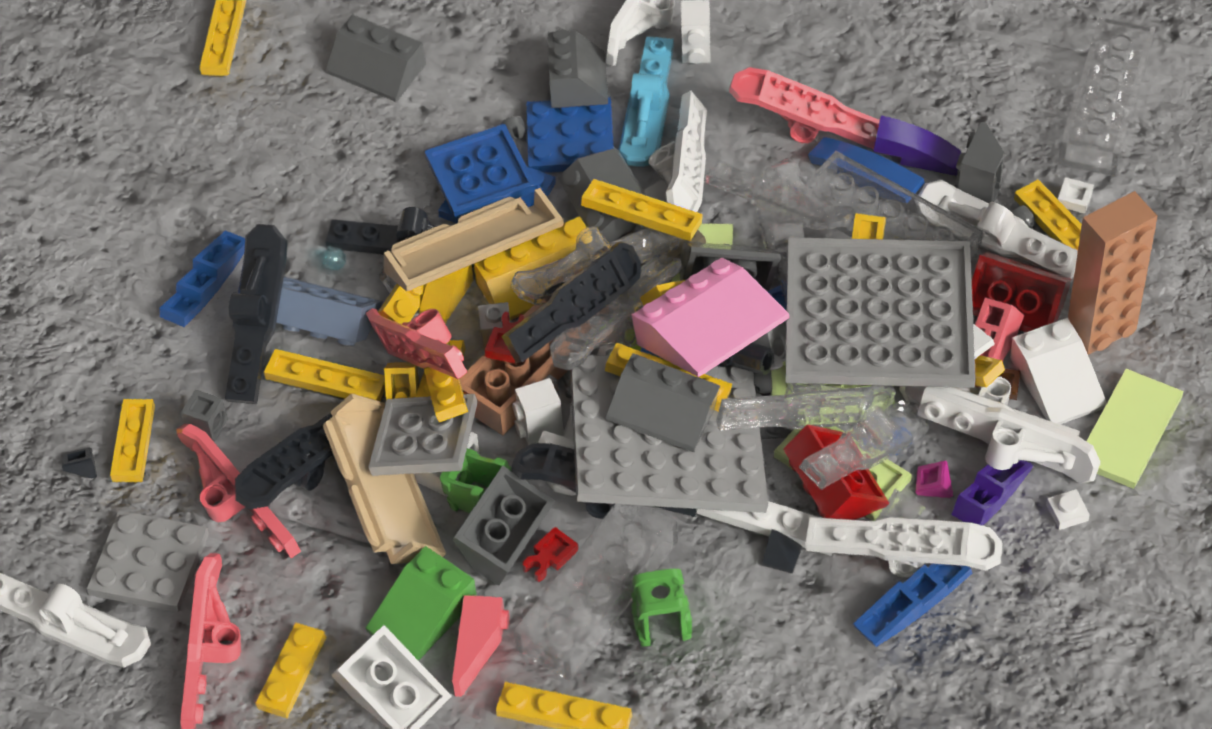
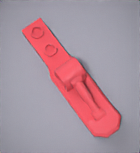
M749 67L734 74L729 87V92L738 102L756 104L779 114L788 121V127L791 128L790 136L795 141L810 143L815 139L819 131H828L874 149L880 120L844 106L833 96L768 70Z
M372 308L366 313L388 354L423 369L430 367L456 379L461 378L467 373L462 363L464 357L460 350L454 345L446 344L451 339V333L437 309L426 310L410 322L402 324L380 316L377 309Z
M183 424L176 431L181 442L197 455L203 486L200 501L211 520L214 522H225L245 508V506L235 501V478L240 472L205 431L192 424ZM268 506L249 509L253 513L250 517L261 532L266 529L271 536L268 537V540L278 553L284 550L292 559L301 552L294 537Z
M210 553L204 557L196 572L180 719L181 729H196V724H202L204 706L203 704H198L199 694L205 695L207 676L201 675L203 662L231 663L237 660L241 654L240 630L235 624L230 622L225 605L221 602L217 591V581L222 568V557L219 553ZM227 640L233 642L228 645L221 644L222 641Z

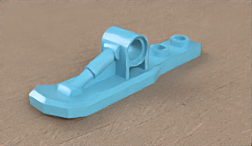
M646 36L639 73L633 74L621 141L618 148L629 166L645 167L650 165V156L657 149L661 148L670 100L667 81L674 49V39Z

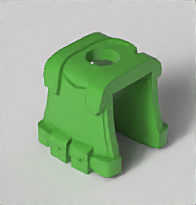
M467 449L462 471L442 472L440 476L442 490L448 496L447 501L450 508L454 511L461 509L470 514L485 492L483 488L474 486L472 483L475 481L488 487L502 466L511 471L512 467L509 466L508 461L499 457L495 460L481 457L476 451ZM460 473V478L456 481V477Z
M672 568L645 572L633 577L632 586L634 592L632 593L631 606L634 628L641 646H651L648 616L677 612L682 641L691 639L692 616L687 595H685L682 585L684 584V579L680 569ZM656 586H665L670 590V593L666 598L658 599L651 594V591Z

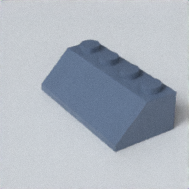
M284 276L276 323L283 324L282 328L285 330L298 332L300 329L310 331V336L326 339L330 336L338 338L337 342L340 344L354 346L355 343L365 340L372 328L366 313L372 308L379 311L383 301Z

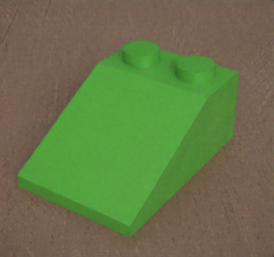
M425 546L404 567L367 625L366 631L373 636L384 625L419 661L460 618L464 595L477 596L474 578Z

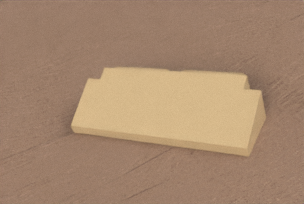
M541 188L535 190L534 205L531 207H527L521 197L517 199L507 197L461 216L455 225L442 224L394 244L391 253L390 251L384 252V272L407 292L563 226L564 220Z
M351 393L330 411L332 418L323 424V428L341 474L344 476L350 497L373 552L386 551L391 564L409 563L425 546L444 557L446 551L414 474L372 476L369 470L385 403Z

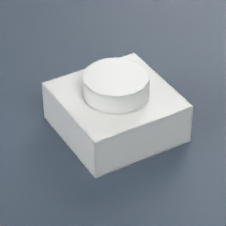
M1065 177L1058 200L1067 209L1085 214L1094 185Z
M1077 489L1047 498L1046 505L1059 530L1089 520L1090 514Z

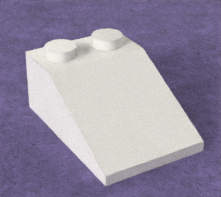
M1068 318L1012 338L1010 360L1016 370L1021 371L1020 376L1046 420L1061 425L1105 408L1107 402L1084 344Z
M384 625L331 675L358 704L388 729H419L452 697Z

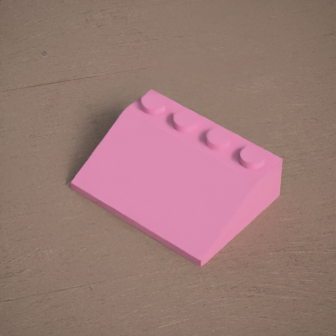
M724 258L714 261L705 269L690 276L686 281L668 290L665 294L644 305L643 308L631 315L638 346L697 377L705 374L789 319V313L743 267Z

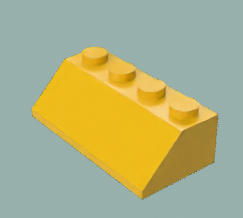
M579 216L563 223V226L474 263L476 283L489 304L508 302L511 321L518 318L521 314L524 315L543 297V292L555 285L571 268L579 273L598 259L600 254L592 234Z

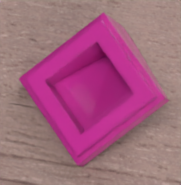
M940 461L919 466L917 468L915 493L920 496L953 497L948 463Z

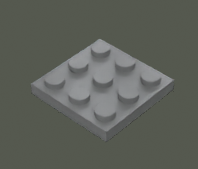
M464 394L468 409L467 413L440 423L435 415L431 396L387 399L369 464L372 476L462 471L478 403L475 394Z
M118 511L87 587L89 596L179 613L208 538V528Z

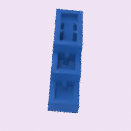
M824 137L808 154L812 164L834 168L837 177L860 182L863 191L910 201L925 183L924 178L887 158L850 143Z
M225 230L193 259V269L176 283V293L159 308V317L185 327L206 306L235 269L244 255L245 238Z
M932 563L927 567L924 564L904 583L901 581L897 582L853 623V626L877 647L901 632L948 596L972 574V569L969 566Z

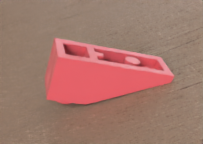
M988 298L984 299L975 325L990 336L995 344L982 353L981 356L999 359L1003 362L1011 349L1012 338L1017 336L1024 317L1013 305Z
M464 595L452 679L454 693L457 697L463 696L502 640L503 629L508 630L509 610H504L502 597Z

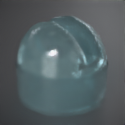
M328 246L323 257V268L328 270L342 269L346 264L344 251L337 247Z

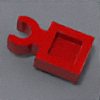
M505 311L501 317L502 328H493L486 345V358L515 363L502 335L524 320V315L521 314L519 320L512 323L510 322L509 312Z
M554 527L534 546V554L536 555L529 556L524 560L522 564L523 571L527 573L531 568L538 567L539 570L534 573L535 580L537 582L544 580L547 576V569L550 566L558 571L579 551L578 543L557 527Z

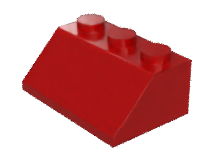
M985 252L979 255L972 278L973 315L979 316L984 299L988 298L1013 305L1024 315L1019 328L1020 331L1029 332L1057 322L1064 307L1072 279Z
M807 424L783 448L789 458V465L802 479L805 491L816 502L818 512L822 518L857 520L885 508L890 503L846 432Z

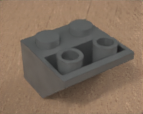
M980 122L977 131L971 132L966 146L968 148L967 152H961L958 158L956 169L960 170L955 181V188L990 203L995 202L1000 192L1004 151L987 123Z

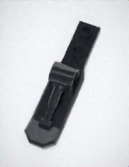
M407 207L402 210L399 225L396 226L332 219L325 242L327 249L384 255V252L387 251L391 253L394 244L437 226L430 224L427 214L422 209Z
M257 224L245 235V250L238 293H232L229 300V316L233 320L232 328L235 340L225 400L228 402L257 404L266 347L275 333L287 260L288 241L275 225Z
M622 241L616 242L606 253L570 280L557 283L545 290L542 295L546 303L502 335L515 362H524L566 329L580 327L630 289L641 277V261L634 247Z
M329 413L313 425L299 428L251 462L235 478V501L248 509H256L269 506L282 491L292 484L298 487L301 486L307 491L315 489L323 478L325 460L333 455L323 428V424L332 418V414Z
M532 443L516 452L511 471L520 479L543 480L562 485L576 493L574 449L552 443ZM584 502L587 512L597 519L611 517L616 505ZM653 506L695 517L697 509Z

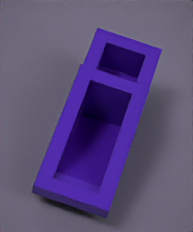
M882 115L880 117L873 152L901 157L900 165L957 176L958 169H956L961 154L960 149L940 136L919 126Z
M1019 460L1018 463L1013 464L1007 470H998L988 464L977 473L974 483L958 495L951 515L963 522L985 525L1021 485L1032 470L1033 464L1028 461Z

